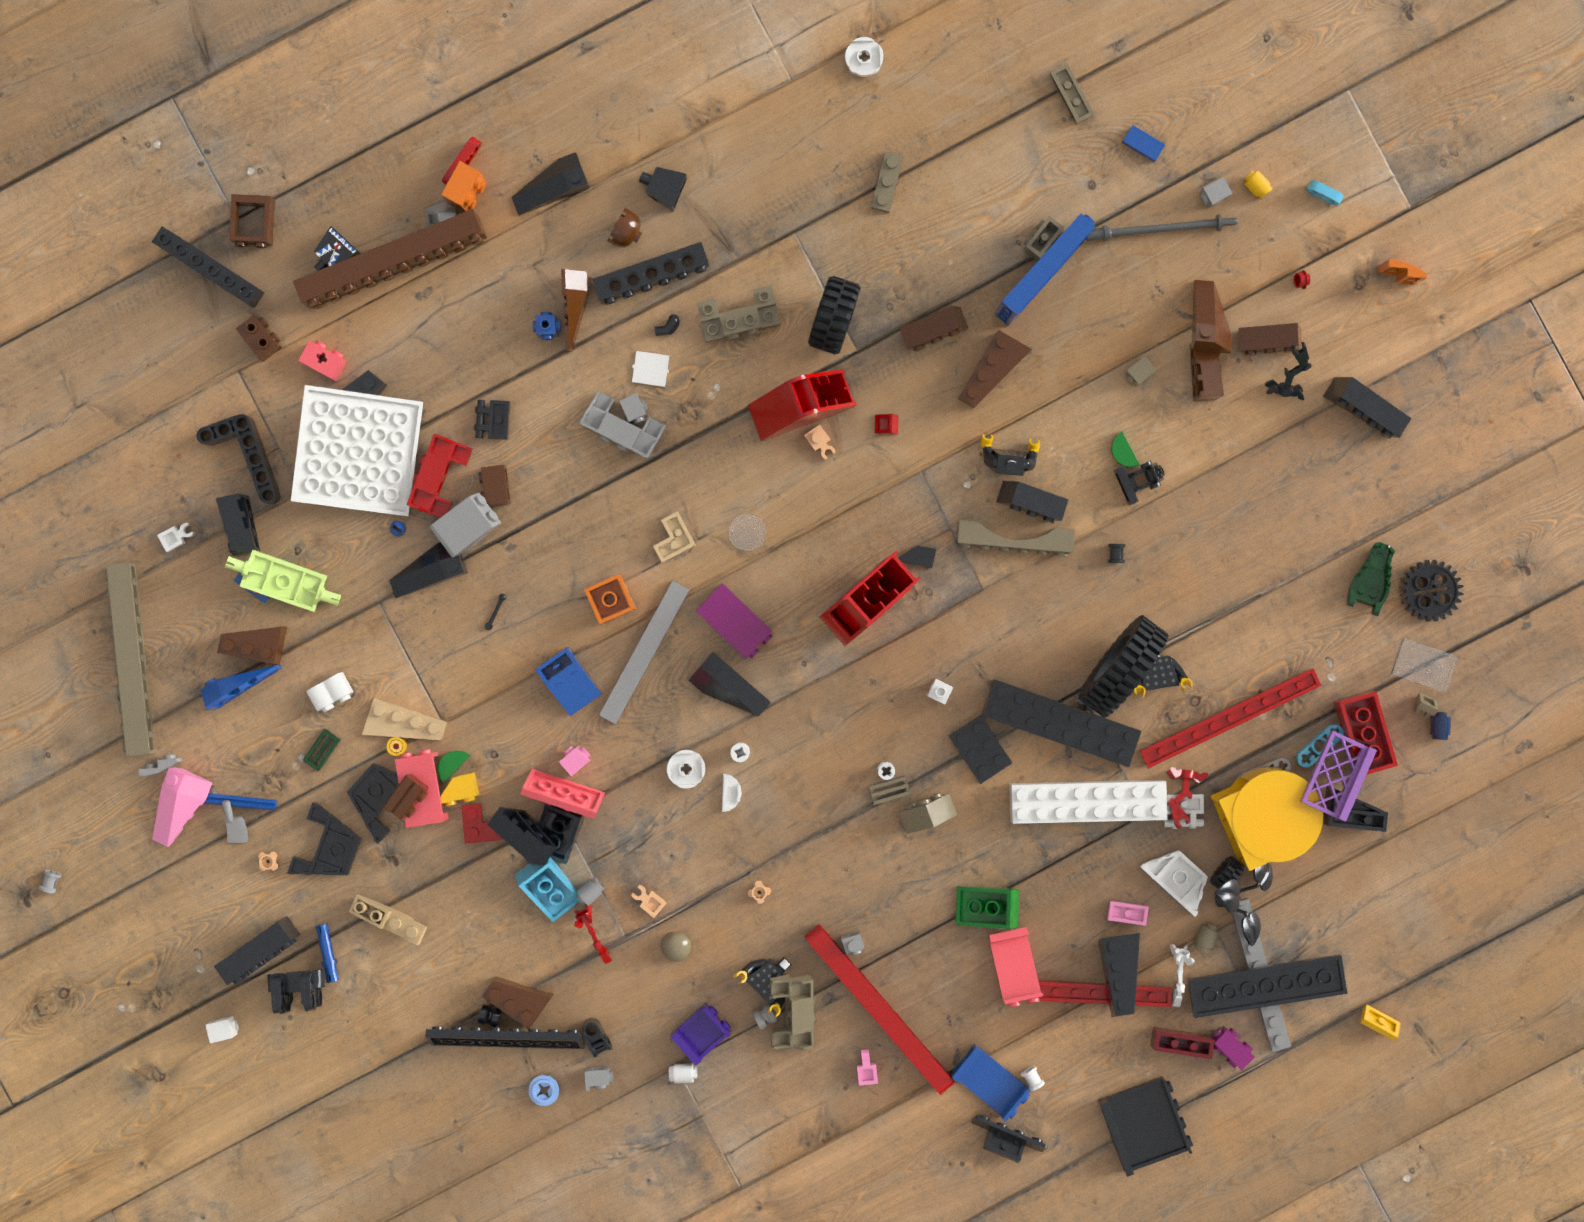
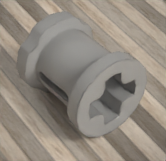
M46 869L44 880L38 889L54 894L56 893L55 887L58 879L62 875L57 871Z

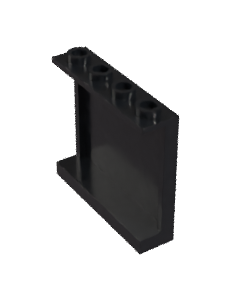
M1163 1076L1098 1099L1122 1168L1127 1177L1134 1175V1170L1188 1151L1189 1154H1192L1190 1147L1193 1146L1190 1136L1185 1134L1184 1129L1187 1127L1183 1117L1178 1115L1177 1111L1180 1110L1176 1098L1173 1099L1171 1096V1092H1173L1172 1085Z

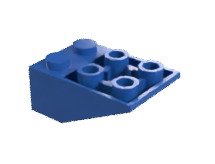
M569 647L535 669L542 681L570 716L602 695Z

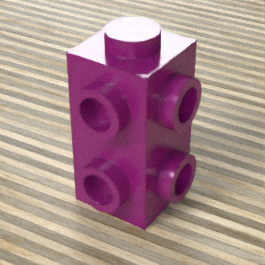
M1223 1026L1213 1032L1212 1038L1215 1040L1214 1049L1220 1055L1224 1053L1228 1057L1226 1061L1234 1069L1238 1067L1242 1071L1255 1058L1251 1053L1253 1049L1245 1041L1241 1043L1237 1039L1239 1035L1232 1028L1228 1030Z

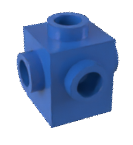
M541 312V315H536V321H533V332H536V335L542 340H553V337H558V331H561V322L556 315H552V312ZM549 322V326L543 328V323Z

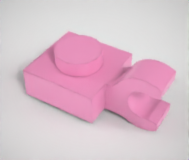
M869 1049L861 1050L862 1064L857 1065L859 1086L878 1084L876 1063H870Z

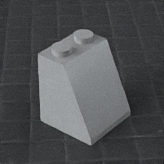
M478 492L467 497L434 522L430 528L453 558L475 547L497 528L501 521L498 519L497 514L489 507L486 499Z

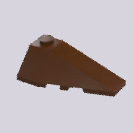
M561 269L562 295H564V300H566L563 306L564 316L567 319V323H565L566 350L572 352L589 297V289H592V277H589L588 273L584 271Z
M1194 280L1191 351L1230 354L1231 332L1214 281Z

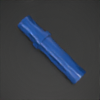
M328 923L315 926L323 959L321 964L325 969L327 983L338 981L337 959L334 958Z

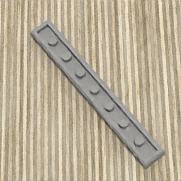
M672 581L601 710L600 716L617 724L686 598L689 589Z

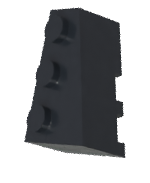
M1003 481L996 502L1009 506V509L1018 512L1021 510L1025 511L1026 515L1035 518L1041 516L1043 521L1054 524V521H1062L1069 499L1018 481Z
M1326 786L1325 798L1332 795L1329 786ZM1334 788L1336 794L1341 792ZM1334 799L1325 801L1327 810L1333 812L1336 805ZM1359 799L1355 800L1346 822L1323 813V824L1327 826L1386 832L1388 812Z

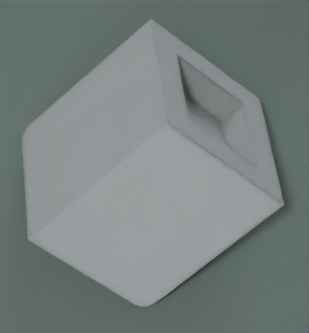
M445 202L425 209L428 227L456 216L455 206Z

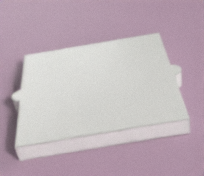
M636 351L635 363L632 365L634 369L632 383L665 387L667 374L669 373L668 364L670 356Z

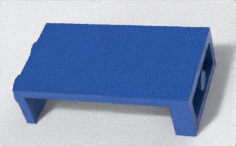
M976 1044L971 1047L950 1073L955 1081H960L999 1113L1005 1122L1008 1118L1012 1119L1015 1116L1017 1107L1021 1103L1024 1104L1030 1096V1090L1026 1085Z

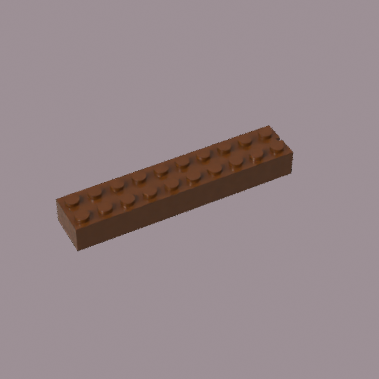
M471 209L293 281L301 303L310 309L316 310L323 307L326 302L330 301L332 303L341 300V296L346 294L354 295L361 288L374 287L381 280L389 281L395 278L394 275L409 273L416 266L424 267L429 265L430 261L436 258L437 260L444 259L451 252L455 251V253L464 251L466 246L471 244L473 246L479 245L484 242L487 236L479 216Z

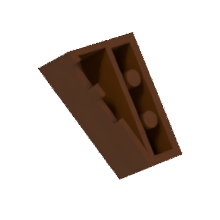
M949 306L899 329L907 349L917 352L924 349L926 344L941 342L942 338L955 336L960 331L968 329L961 308Z
M1298 323L1239 328V350L1241 353H1245V356L1256 355V352L1275 354L1276 352L1284 351V353H1291L1292 345L1295 346L1296 350L1302 349L1301 327Z
M1191 343L1190 359L1193 401L1217 400L1223 397L1224 391L1219 362L1220 353L1191 351Z

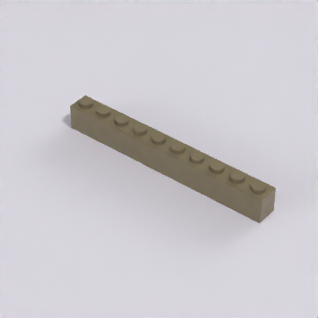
M136 563L106 565L105 579L108 581L109 587L107 589V598L110 600L111 606L109 608V617L112 619L113 625L111 627V636L114 638L115 644L113 646V655L116 657L117 663L115 665V674L118 676L119 682L117 684V693L120 695L121 702L119 703V712L122 714L123 721L121 722V732L124 733L125 740L123 741V751L126 753V757L155 753Z

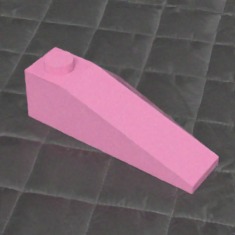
M169 767L161 787L152 840L169 847L183 830V826L188 819L195 815L194 812L199 805L202 806L206 801L212 782L183 768Z

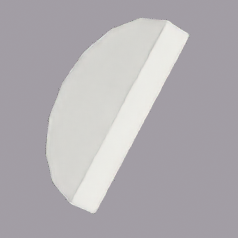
M723 773L722 812H726L736 807L741 799L742 791L737 779Z

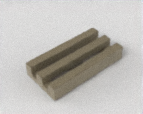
M906 776L869 786L874 805L911 795ZM903 781L904 783L903 785L892 787L879 792H874V789L880 788ZM904 788L906 790L905 792H901L881 799H876V796H880Z

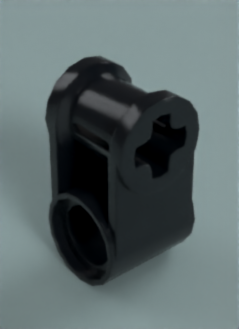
M596 1018L587 1019L583 1025L582 1033L593 1057H597L599 1053L607 1049L609 1051L612 1050V1044L599 1020ZM594 1025L597 1030L589 1032L587 1026Z

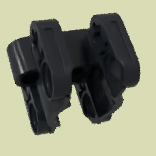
M324 969L267 975L268 992H271L272 1011L274 1014H283L291 1011L293 992H301V1003L306 1012L316 1010V1007L322 1006V988L325 987Z

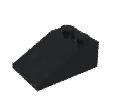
M545 803L538 826L557 847L551 858L567 864L581 829L584 816Z

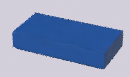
M1132 125L1122 142L1153 162L1157 160L1165 146L1164 143Z

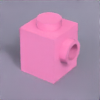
M571 746L563 753L565 757L559 763L570 776H573L591 761L588 758L590 754L584 747L580 748L577 746L574 749Z

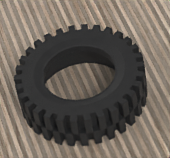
M1144 615L1138 616L1117 637V640L1112 643L1109 650L1099 660L1097 666L1094 667L1083 688L1080 690L1078 699L1103 718L1108 717L1115 709L1117 710L1120 707L1121 703L1125 702L1135 687L1137 688L1140 684L1139 682L1142 678L1144 679L1147 675L1146 673L1152 668V664L1158 659V655L1166 645L1168 633Z

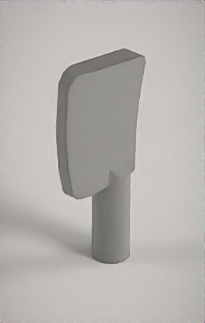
M230 800L223 801L227 842L246 843L249 838L243 817H233Z

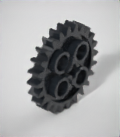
M1424 560V565L1421 562H1417V568L1410 566L1412 572H1405L1408 578L1401 579L1405 585L1399 586L1400 589L1404 590V593L1399 594V596L1405 597V600L1401 602V604H1408L1405 610H1413L1411 616L1418 614V620H1422L1425 617L1426 622H1430L1431 618L1434 622H1437L1439 617L1442 620L1446 619L1445 613L1449 616L1453 615L1451 609L1458 610L1455 603L1462 602L1458 599V596L1464 595V593L1459 592V589L1464 586L1458 585L1457 582L1461 578L1454 577L1457 571L1450 572L1451 565H1447L1444 568L1445 562L1443 561L1438 564L1437 560H1432L1430 564L1429 560ZM1438 575L1442 577V583L1440 585L1436 582V577ZM1419 578H1422L1424 582L1421 588L1417 585ZM1441 587L1448 588L1445 591L1415 595V591ZM1441 594L1445 596V602L1443 604H1441L1439 601V596ZM1422 597H1425L1426 599V605L1424 607L1420 604V599Z

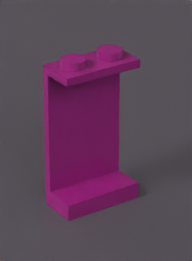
M723 583L696 610L745 659L748 657L752 659L759 652L757 647L761 643L765 645L773 637L770 634L772 630Z

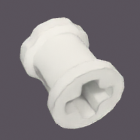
M890 762L879 764L877 769L882 779L889 780L894 777L895 768ZM889 766L891 773L889 775H882V767L887 768Z
M1035 1065L1021 1072V1076L1025 1077L1029 1084L1030 1091L1041 1088L1045 1083L1036 1072L1037 1068Z

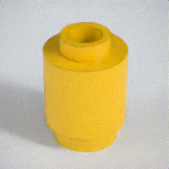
M1252 170L1244 178L1246 181L1244 185L1255 197L1258 196L1260 199L1273 189L1270 186L1271 183L1259 171L1254 173Z

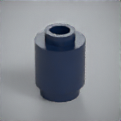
M1437 712L1435 716H1431L1430 734H1432V739L1448 740V735L1451 733V716H1447V712Z

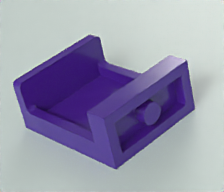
M706 1003L673 1031L670 1036L695 1066L722 1040L731 1035L729 1030L731 1026L726 1020L723 1019L721 1021L717 1016V1010L712 1005L708 1006Z

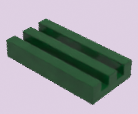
M324 729L303 761L317 771H320L341 739L330 733L329 730ZM327 735V740L325 741L321 749L318 751L314 759L310 761V757L315 752V750L317 749L321 741L324 739V737ZM333 739V744L330 746V748L328 749L324 757L321 759L319 764L316 765V762L318 761L322 753L325 751V749Z

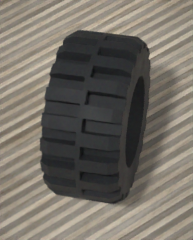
M836 276L828 278L808 340V344L811 347L834 355L840 353L861 287L859 284Z

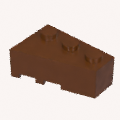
M287 626L221 634L217 653L270 664H280Z
M495 977L482 997L527 1029H530L554 994Z

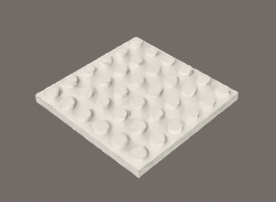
M305 385L291 501L408 516L410 506H407V502L412 492L423 402Z

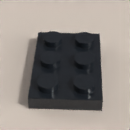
M981 715L949 735L980 784L1012 764L1010 758Z

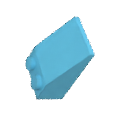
M551 857L545 865H531L529 863L515 874L518 886L552 922L579 903L576 898L578 896L577 889Z

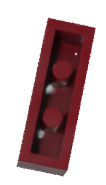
M1153 1027L1150 1046L1155 1051L1212 1059L1215 1040L1210 1035Z

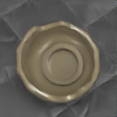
M670 932L662 939L661 950L667 959L679 962L690 955L692 949L691 941L683 933Z

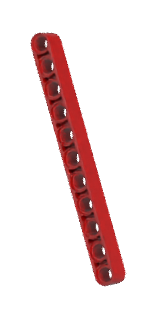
M818 924L804 936L807 942L940 1095L955 1083L954 1079L824 928Z

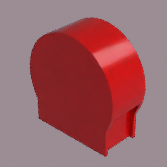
M897 551L882 560L819 616L821 621L843 646L849 644L874 623L921 579L920 577L915 578L897 558Z

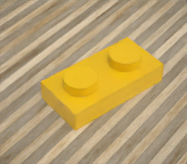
M1369 1005L1363 1007L1361 1024L1393 1041L1398 1038L1400 1022Z

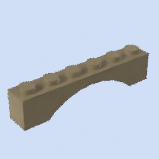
M959 520L956 544H961L960 548H972V545H977L982 550H991V547H999V551L1010 552V548L1018 549V553H1029L1030 550H1037V554L1041 555L1056 552V556L1067 557L1068 553H1073L1075 530L1054 528L1038 538L1013 540L994 534L979 521Z

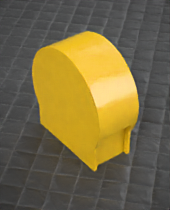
M1261 767L1244 774L1231 787L1210 795L1237 860L1246 866L1249 871L1269 862L1293 860L1306 853L1318 839L1323 825V812L1300 802L1308 784L1302 777L1276 767ZM1313 791L1310 792L1307 800L1313 803L1320 799L1317 792Z

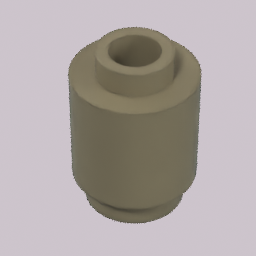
M1210 923L1202 925L1195 940V947L1206 953H1209L1211 949L1213 950L1220 935V932L1217 931L1218 927Z

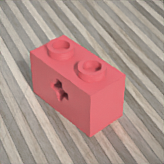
M309 340L298 361L337 381L347 363L346 360L342 359L344 355L334 349L332 352L326 350L327 345L318 340L315 343ZM322 356L327 359L326 362L320 360Z

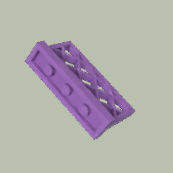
M1331 730L1300 802L1337 820L1346 822L1377 750ZM1334 737L1341 740L1343 747L1336 750L1333 749L1332 741ZM1356 746L1360 748L1359 753L1356 757L1351 758L1348 748ZM1344 750L1348 760L1339 763L1335 753ZM1332 755L1335 765L1326 768L1324 763L1325 757ZM1349 763L1351 771L1343 776L1340 766ZM1337 768L1340 778L1331 781L1328 770ZM1324 772L1327 783L1318 786L1316 778L1318 774ZM1341 781L1343 784L1342 792L1336 794L1332 784ZM1329 785L1332 795L1323 799L1320 788ZM1316 790L1320 800L1312 803L1307 799L1310 792ZM1334 799L1336 805L1333 812L1327 810L1325 801Z

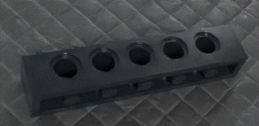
M161 226L152 240V243L253 308L256 307L265 293L163 226Z
M702 242L593 278L592 280L601 304L609 305L616 302L617 298H630L634 296L635 292L640 290L642 293L652 290V286L658 284L665 286L671 283L670 280L676 278L682 280L689 277L688 274L703 273L710 266ZM686 258L693 260V264L689 267L683 265V261ZM668 264L675 266V270L671 273L665 271V267ZM651 270L657 272V276L654 279L647 278V273ZM635 276L639 278V281L636 285L629 284V279L631 277ZM613 283L621 285L618 291L614 292L611 290Z

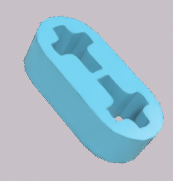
M1311 180L1306 189L1311 195L1334 206H1339L1343 199V194L1315 180Z

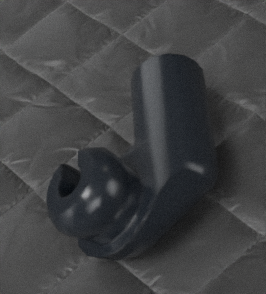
M672 314L669 316L665 326H655V336L673 334L679 327V317Z

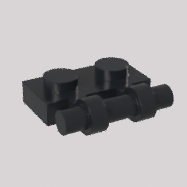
M478 400L477 407H475V413L477 414L476 424H474L475 438L483 439V431H488V439L508 440L510 401L490 400V408L485 407V400ZM484 414H489V425H484Z

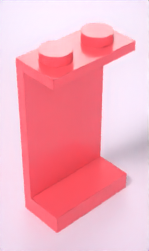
M428 749L419 751V755L412 756V752L400 754L401 758L395 759L399 784L405 775L411 773L429 787L426 790V798L421 803L418 802L415 805V813L410 818H405L406 828L449 820L448 812L443 813L434 763V756H438L437 752L431 753V750Z
M1027 927L988 936L1004 1005L1009 1004V1008L1020 1006V1002L1026 1000L1028 1004L1039 1002V998L1043 997L1030 948Z

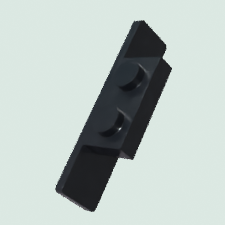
M975 1116L971 1121L972 1124L988 1130L983 1149L1016 1163L1021 1161L1025 1146L1039 1152L1047 1149V1145L1041 1139L1029 1138L1022 1131H1013L1008 1129L1007 1125L1003 1123L989 1121L990 1119L986 1116Z

